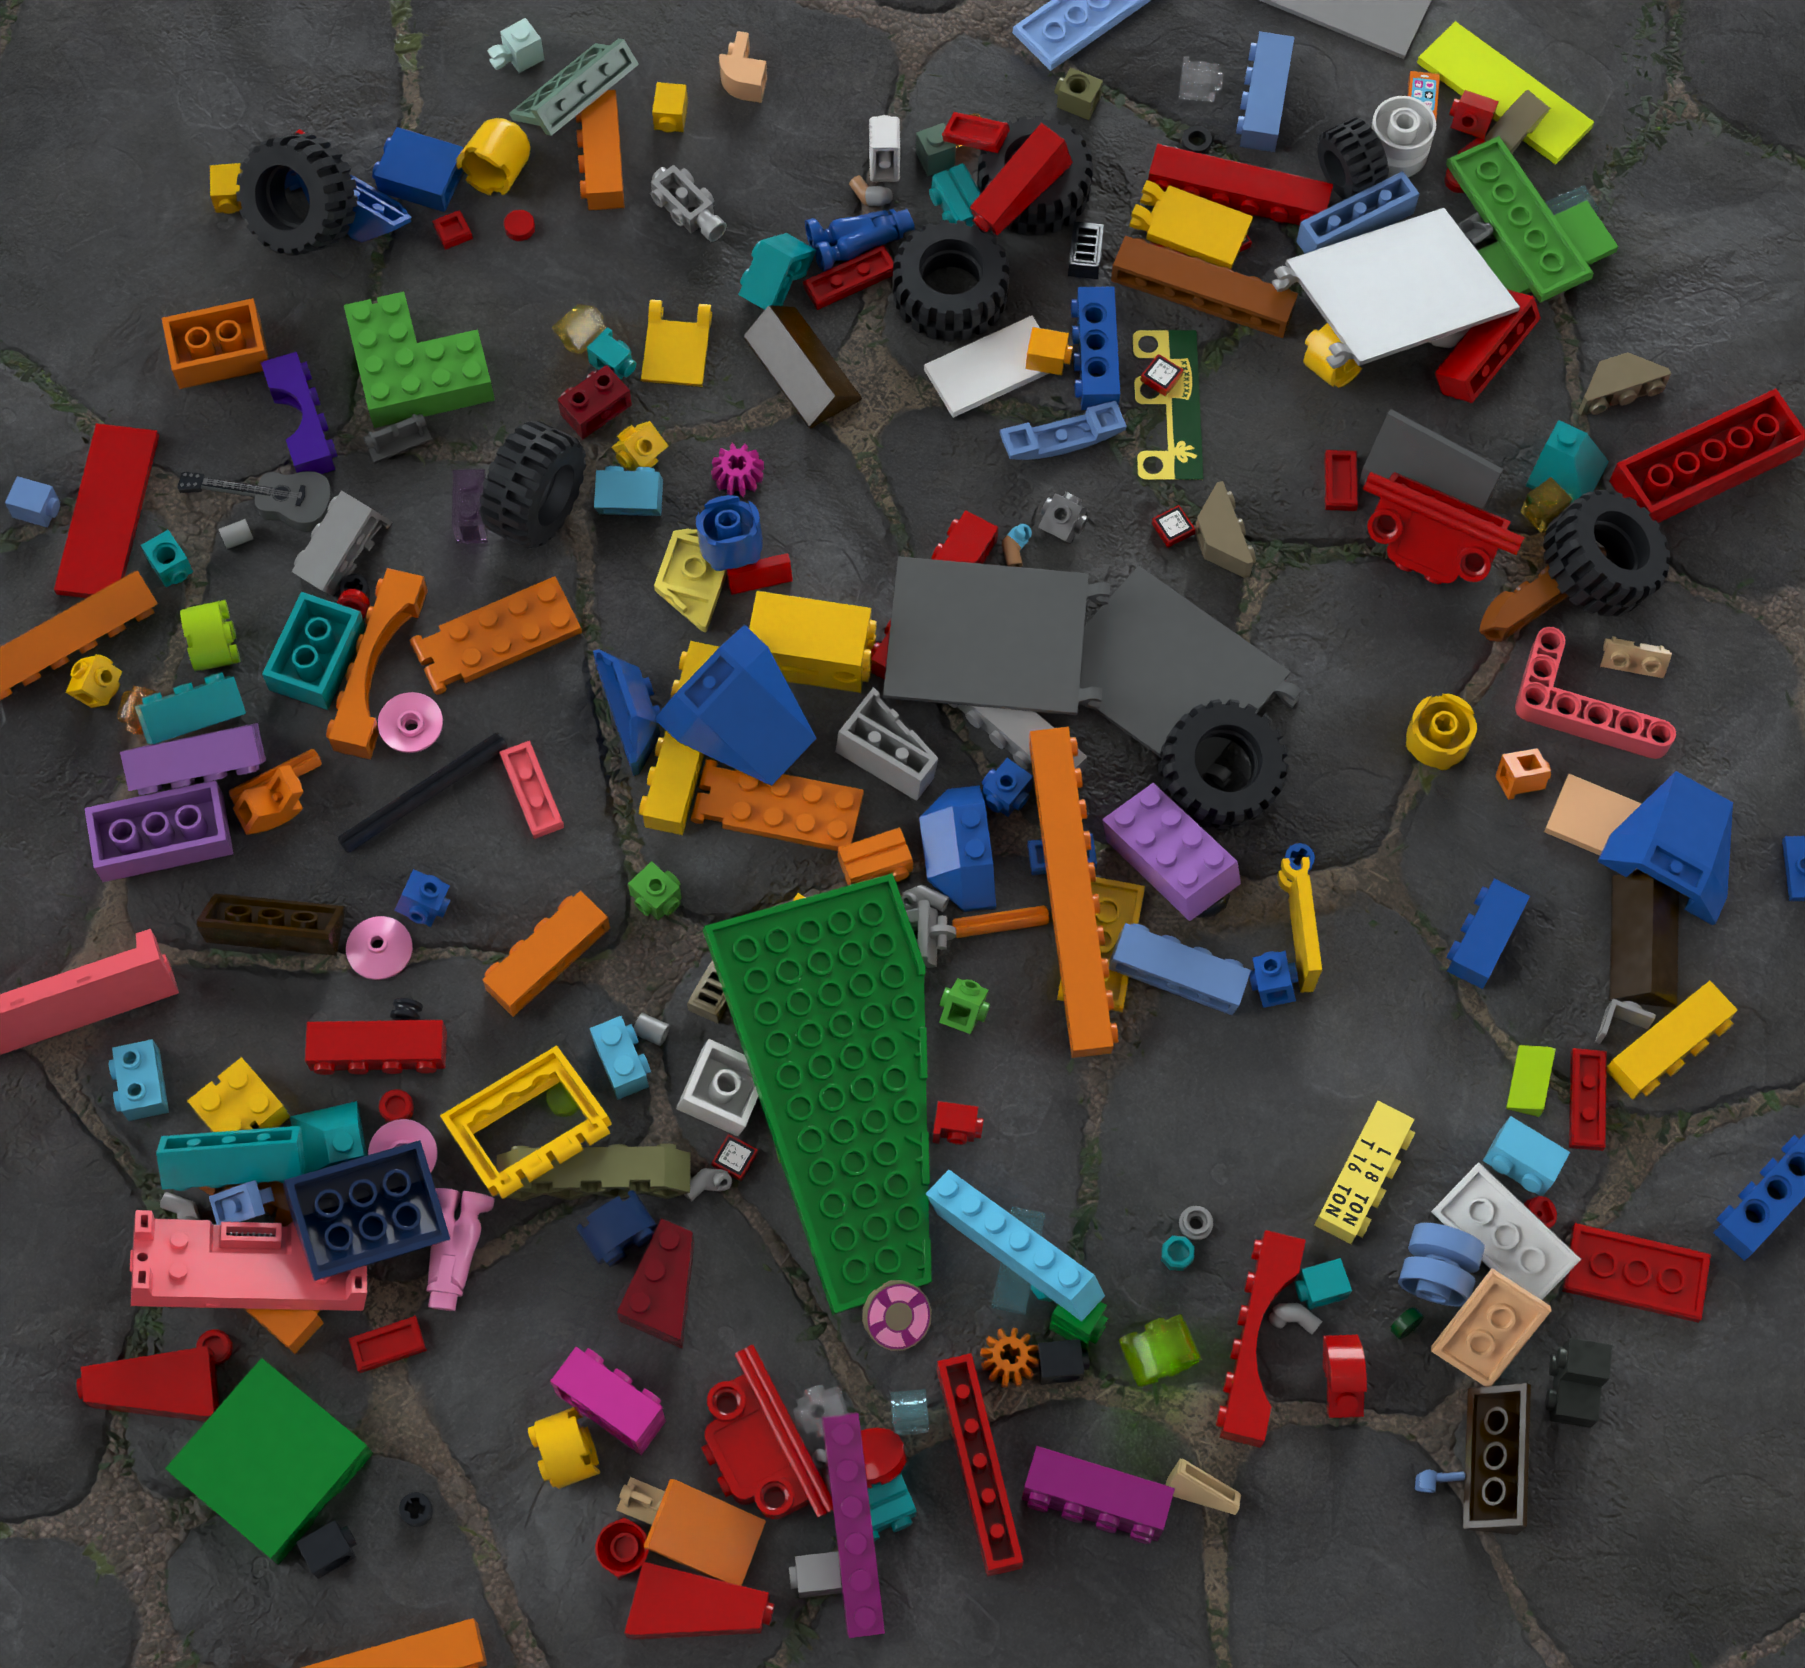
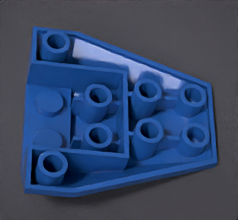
M746 625L742 626L714 652L674 694L655 718L678 742L771 786L817 739L770 649Z
M1675 771L1609 835L1598 862L1625 877L1636 868L1689 897L1684 910L1714 925L1728 895L1733 802Z

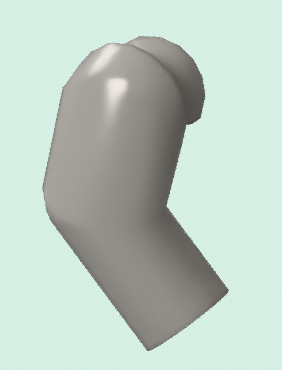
M924 885L906 890L901 895L905 910L918 908L919 901L929 900L931 907L943 912L950 899L948 896Z

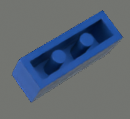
M1495 878L1489 889L1482 886L1474 904L1480 906L1476 915L1468 914L1460 931L1466 933L1462 942L1460 943L1455 940L1446 957L1452 961L1447 972L1483 989L1530 896Z

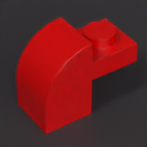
M1358 1334L1323 1336V1369L1327 1378L1328 1417H1364V1392H1367V1375L1364 1351Z

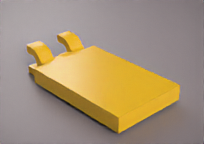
M1146 180L1142 189L1143 195L1140 203L1154 206L1150 213L1145 207L1136 204L1131 213L1132 219L1129 227L1147 231L1146 240L1192 257H1198L1213 265L1232 269L1252 224L1253 216L1170 185L1166 192H1164L1157 184Z
M1302 857L1301 869L1298 870L1291 868L1289 858L1282 859V870L1278 871L1277 874L1279 886L1289 894L1288 901L1300 993L1314 992L1322 972L1310 875H1308L1310 867L1309 857Z

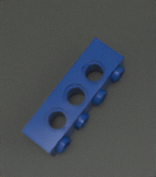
M1078 287L1077 298L1071 299V318H1077V326H1072V344H1078V352L1073 354L1074 371H1079L1080 379H1075V398H1081V410H1087L1088 407L1116 401L1119 406L1120 380L1115 287ZM1089 320H1096L1098 323H1091ZM1095 346V347H1098V348H1100V349H1098V350H1093V349H1091V348H1089V347ZM1092 373H1098V374H1100V375H1102V376H1100V377H1095V376H1092L1091 374H1092Z
M1805 1134L1800 1139L1793 1135L1780 1149L1785 1153L1782 1159L1777 1162L1772 1158L1759 1172L1764 1178L1757 1186L1751 1181L1738 1195L1742 1202L1735 1209L1729 1205L1716 1218L1720 1226L1713 1234L1744 1261L1755 1252L1805 1197ZM1789 1164L1798 1166L1802 1176L1794 1175L1789 1169ZM1767 1187L1775 1188L1780 1194V1200L1772 1198L1768 1194ZM1745 1211L1754 1212L1758 1216L1759 1223L1749 1221Z

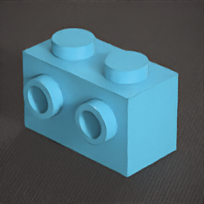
M607 466L605 470H596L594 508L599 514L661 516L663 478L659 472H655V469L651 467H637L636 471H624L623 467Z
M622 1016L591 1027L590 1031L593 1042L617 1100L648 1088L646 1074L650 1073L651 1069L644 1053L638 1055L635 1050L634 1044L639 1041L632 1024L625 1026Z
M153 1039L113 1047V1060H109V1070L112 1079H117L118 1091L113 1092L117 1112L121 1111L128 1121L169 1113L160 1049Z
M1510 1116L1497 1133L1483 1161L1492 1166L1498 1173L1505 1174L1520 1183L1526 1190L1543 1196L1555 1182L1570 1152Z

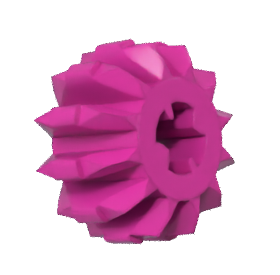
M733 443L730 445L729 451L720 448L719 457H713L711 475L712 479L716 481L719 491L727 489V494L729 495L739 491V494L744 497L746 489L755 492L757 489L756 483H762L764 462L762 459H759V453L756 449L748 452L746 443L740 449H736Z

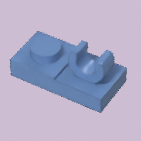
M256 1180L209 1196L217 1225H221V1222H244L265 1214L263 1205L275 1201L271 1187L258 1190Z

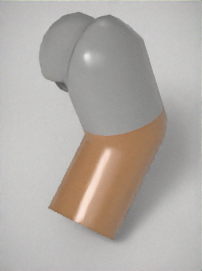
M860 175L851 179L849 183L857 197L866 206H883L889 204L893 199V193L889 188L868 186Z

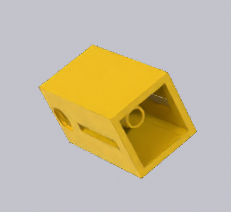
M762 591L756 592L749 629L768 646L786 682L861 693L863 682H869L871 649L877 639L875 634L877 621L871 620V608Z

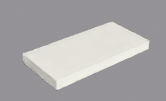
M1029 316L924 364V371L953 418L1049 374L1025 369L1032 327L1040 328L1033 316Z
M1479 1162L1431 1211L1444 1225L1462 1230L1479 1239L1485 1245L1482 1261L1490 1269H1495L1541 1300L1581 1260Z

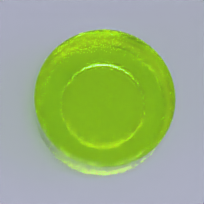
M561 1082L548 1090L547 1103L555 1115L567 1117L578 1111L579 1107Z

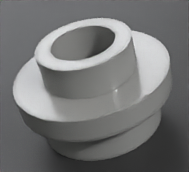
M1201 1206L1188 1207L1179 1218L1180 1231L1188 1239L1202 1240L1213 1229L1212 1215ZM1192 1219H1198L1202 1223V1227L1194 1229L1190 1226L1189 1222Z

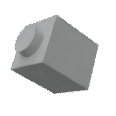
M838 1551L795 1556L796 1566L789 1567L791 1589L798 1588L799 1598L842 1593Z

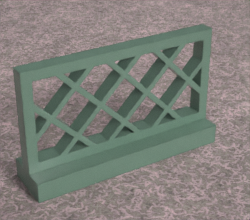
M618 38L611 45L595 43L509 112V115L513 121L541 126L546 135L552 136L639 64L624 39Z

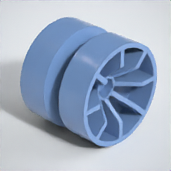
M1436 1223L1416 1224L1408 1246L1409 1252L1414 1257H1408L1404 1260L1398 1284L1407 1292L1424 1300L1446 1306L1462 1307L1471 1296L1476 1282L1475 1278L1469 1273L1479 1270L1485 1245L1473 1235L1450 1226Z

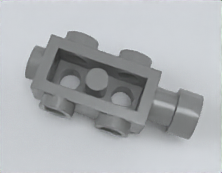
M672 165L668 169L661 167L653 174L651 197L659 207L664 206L670 212L673 221L678 226H684L690 233L701 228V233L710 242L718 240L724 234L727 224L718 215H714L713 196L706 188L703 187L699 190L694 185V178L687 169L679 170L675 165Z

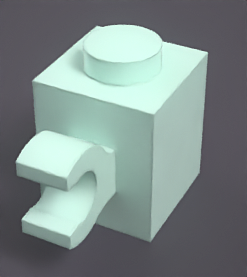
M526 18L500 31L503 45H494L487 50L492 57L489 61L495 70L511 62L516 70L521 73L544 60L541 38Z

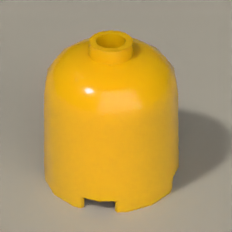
M503 118L486 120L456 158V166L458 169L463 168L464 172L468 175L465 179L466 182L476 190L487 195H491L493 191L501 192V195H505L530 156L529 139L520 126L514 122Z

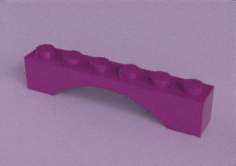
M859 1413L824 1416L821 1419L834 1512L847 1635L849 1638L885 1634Z

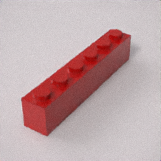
M1161 144L1156 146L1148 176V181L1157 184L1164 192H1166L1170 185L1251 216L1257 215L1270 218L1276 222H1287L1300 225L1301 221L1328 209L1333 188L1332 183Z
M965 510L960 519L955 518L952 521L947 532L949 537L944 544L939 543L932 559L983 564L997 543L998 526ZM891 619L885 628L884 633L886 636L881 643L876 642L871 649V673L884 680Z
M972 1353L937 1361V1374L986 1575L989 1577L1022 1569L1023 1558Z

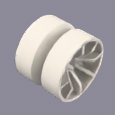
M1396 96L1385 100L1375 110L1371 128L1378 136L1386 153L1389 166L1388 175L1392 177L1403 171L1407 177L1413 176L1426 164L1436 130L1434 113L1428 105L1414 97Z

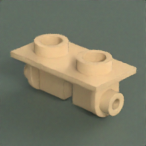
M1613 636L1612 639L1606 638L1604 641L1603 651L1605 652L1600 667L1664 678L1672 653H1670V650L1664 649L1662 645L1654 646L1640 643L1638 647L1634 646L1632 641L1616 639Z
M630 1477L628 1484H625L619 1496L621 1500L616 1511L652 1525L665 1491Z

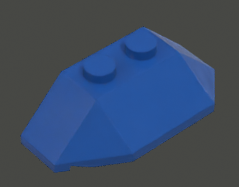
M295 172L310 205L308 189L300 175ZM350 175L351 179L356 181L357 188H354V195L358 196L357 206L353 207V211L356 212L354 221L351 224H347L350 227L347 233L350 238L365 242L392 232L411 222V215L407 213V210L401 203L355 176Z
M600 649L594 650L595 665L633 776L638 775L660 737V724L655 720L656 716L660 713L659 705L652 706L650 697L654 696V691L649 677H642L639 667Z
M980 785L947 789L919 817L927 881L942 894L948 896L963 912L996 909L993 858L985 802Z

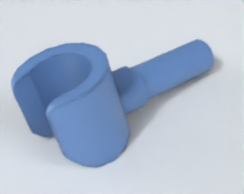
M1425 1470L1416 1475L1415 1490L1424 1493L1436 1492V1482L1465 1480L1464 1471L1437 1473L1434 1470Z

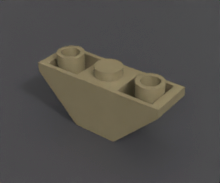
M1628 352L1602 360L1596 368L1578 412L1580 416L1590 413L1596 415L1604 412L1608 407L1617 404L1623 406L1645 395L1655 396L1665 389L1671 372L1669 368Z
M1223 481L1217 482L1197 517L1195 525L1197 541L1204 559L1243 578L1249 577L1252 566L1256 563L1254 549L1251 545L1247 546L1245 541V526L1243 520L1236 517L1234 511L1236 507L1235 499L1232 492H1227Z

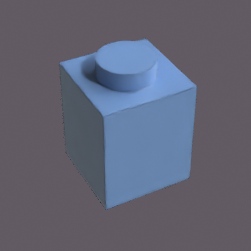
M18 476L5 501L13 518L47 528L51 519L57 516L60 509V500L52 486Z

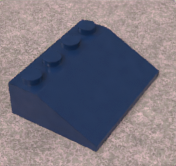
M421 1140L284 1181L283 1189L314 1281L450 1240Z

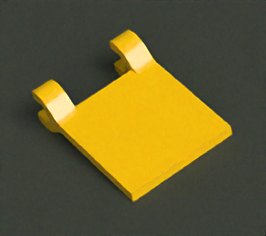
M650 300L641 381L703 387L708 338L712 322L711 305L699 304L697 323L663 320V302L661 300Z

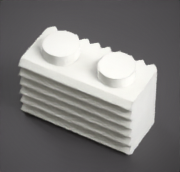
M881 115L869 119L870 180L872 182H897L900 180V119L898 117Z

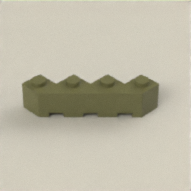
M613 1144L608 1147H583V1151L561 1164L556 1159L551 1161L554 1168L532 1182H529L526 1177L521 1179L524 1187L506 1198L525 1201L541 1195H549L571 1201L596 1194L613 1199L620 1196L621 1199L630 1197L627 1192L634 1190L636 1194L643 1193L670 1199L690 1193L691 1153L678 1150L674 1144H659L646 1147H628L623 1144ZM529 1146L511 1147V1151L497 1155V1171L500 1173L539 1148H531Z

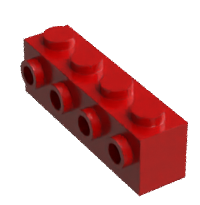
M1507 289L1520 306L1519 311L1476 325L1468 331L1435 372L1443 395L1470 403L1475 401L1541 319L1534 296Z
M443 1020L307 1022L305 1062L310 1071L320 1075H331L335 1073V1070H348L351 1074H367L369 1070H382V1072L387 1074H399L403 1069H416L419 1073H434L436 1069H446L447 1029Z

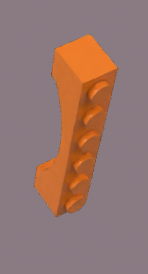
M387 568L384 578L378 580L375 589V596L377 598L374 607L370 606L366 614L367 627L364 635H359L356 643L357 656L355 662H351L347 669L346 680L348 682L345 691H340L337 698L336 708L338 711L335 720L331 719L327 727L326 737L329 739L333 751L371 760L379 736L378 723L376 718L370 715L369 704L374 670L385 646L396 631L411 617L419 618L428 591L424 576Z

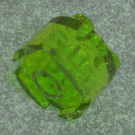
M1182 1314L1167 1320L1163 1317L1151 1321L1145 1325V1332L1139 1335L1137 1332H1133L1118 1340L1138 1387L1159 1382L1158 1378L1168 1375L1172 1377L1191 1368L1201 1360L1197 1346Z

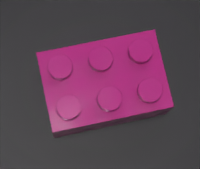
M575 1347L550 1381L556 1395L572 1407H578L583 1415L636 1453L642 1455L666 1422L663 1407L660 1405L661 1400L645 1388L642 1392L635 1389L631 1384L633 1380L621 1370L616 1368L611 1372L603 1364L604 1359L591 1349L587 1348L583 1352L578 1347Z

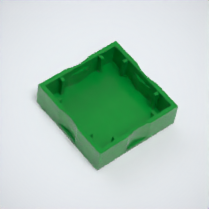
M261 1358L167 1465L165 1470L279 1565L297 1544L296 1542L310 1529L321 1509L344 1489L372 1456L373 1452L363 1441Z

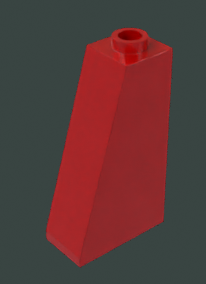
M1041 122L970 206L974 216L973 222L984 232L991 230L998 236L1071 166L1073 162L1065 140Z
M208 1346L83 1366L81 1367V1378H77V1393L79 1399H83V1402L95 1409L206 1422L219 1407L216 1365L210 1363V1358H213L214 1352Z
M643 1562L624 1634L627 1638L633 1640L758 1634L762 1632L763 1624L770 1625L775 1604L769 1603V1592Z

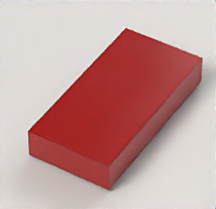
M954 112L942 133L944 142L998 153L1010 128L1008 123Z
M1326 450L1324 454L1325 510L1357 511V451Z
M788 553L759 559L756 563L747 564L739 568L727 569L731 595L793 581L791 561Z
M416 1316L348 1338L359 1373L427 1351Z

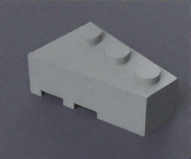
M342 490L338 496H335L330 501L327 509L328 513L322 523L317 524L313 529L311 541L306 549L297 555L294 562L295 567L292 570L294 574L331 596H334L339 590L342 579L355 570L357 565L353 562L362 550L370 551L375 545L371 539L381 527L388 529L392 524L391 520Z
M874 687L838 732L836 753L916 801L934 779L938 757L913 730L909 731L899 720V714L893 708L890 710L880 699V693Z

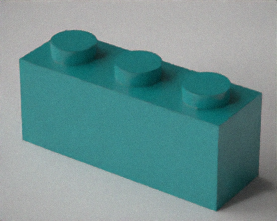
M223 672L205 677V684L193 687L192 682L174 687V694L162 697L161 692L141 698L143 704L135 706L147 743L153 745L246 714L234 676L224 677Z

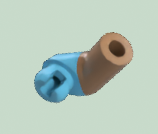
M1019 524L1012 528L1002 541L1007 566H1023L1020 550L1032 535V530L1027 524Z

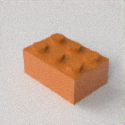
M254 298L162 318L171 369L179 389L263 371L261 362L269 360L261 319Z

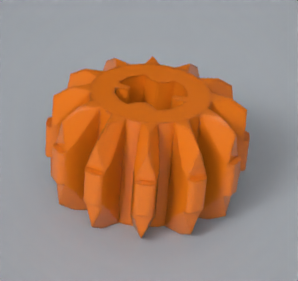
M1003 1328L998 1329L999 1341L992 1336H988L986 1343L990 1348L981 1349L980 1356L988 1359L981 1364V1368L983 1371L994 1369L989 1375L991 1382L996 1381L999 1376L1003 1377L1001 1382L1003 1388H1007L1011 1378H1013L1016 1387H1020L1022 1385L1021 1375L1031 1380L1034 1373L1029 1367L1034 1368L1039 1365V1359L1032 1356L1038 1352V1346H1026L1031 1336L1026 1333L1021 1339H1018L1017 1328H1012L1010 1337L1006 1336ZM1006 1351H1009L1011 1356H1016L1014 1364H1010L1008 1359L1002 1360Z

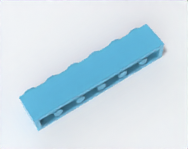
M948 1170L926 1193L939 1217L1080 1321H1083L1105 1297L1093 1273L952 1171Z

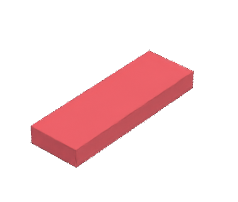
M530 740L500 751L501 759L533 838L536 839L563 829L564 823Z

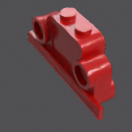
M1370 472L1363 487L1364 491L1381 497L1375 512L1371 515L1367 524L1368 533L1371 538L1378 543L1388 544L1387 555L1395 562L1396 567L1407 572H1412L1413 570L1424 575L1426 580L1434 584L1451 583L1458 576L1469 582L1483 580L1489 574L1499 548L1517 555L1525 538L1508 530L1511 521L1396 472H1393L1389 479Z
M754 1345L735 1353V1357L744 1374L731 1381L717 1383L709 1391L707 1406L715 1420L706 1427V1444L701 1447L709 1466L716 1463L722 1475L716 1479L725 1498L732 1495L733 1499L741 1505H749L756 1502L760 1512L770 1519H781L808 1504H811L817 1518L832 1512V1497Z

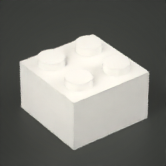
M708 1039L700 1052L676 1109L735 1136H739L746 1127L758 1098L745 1055Z

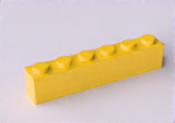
M690 641L688 652L683 651L681 654L679 670H682L680 680H674L671 698L719 648L718 646ZM665 731L664 738L659 737L656 744L655 756L658 757L656 767H650L647 778V785L650 786L648 796H642L639 815H643L646 828L683 835L704 754L678 742Z

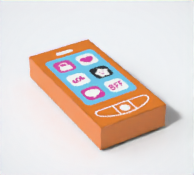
M1410 71L1407 96L1419 99L1428 105L1437 120L1440 74Z

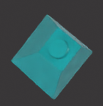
M1558 420L1526 483V487L1569 506L1581 495L1594 491L1609 461L1586 432Z
M357 1101L290 1116L291 1125L301 1127L305 1155L303 1174L368 1156Z

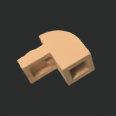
M737 31L735 43H729L728 54L719 55L722 85L735 98L762 103L767 82V63L764 60L748 58L750 53L749 33Z

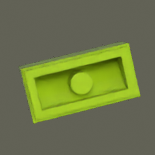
M1518 1046L1506 1109L1537 1117L1542 1114L1547 1097L1555 1048Z

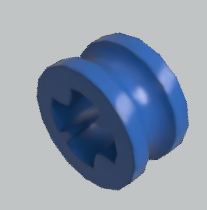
M1302 843L1290 846L1286 851L1284 859L1289 858L1291 868L1298 870L1301 869V864L1298 866L1293 863L1298 854L1309 857V873L1315 859L1312 849Z

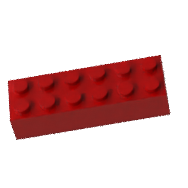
M1775 388L1618 462L1609 482L1616 492L1622 493V497H1631L1637 501L1636 504L1640 508L1645 507L1650 512L1649 516L1651 519L1659 523L1800 456L1805 447V429Z

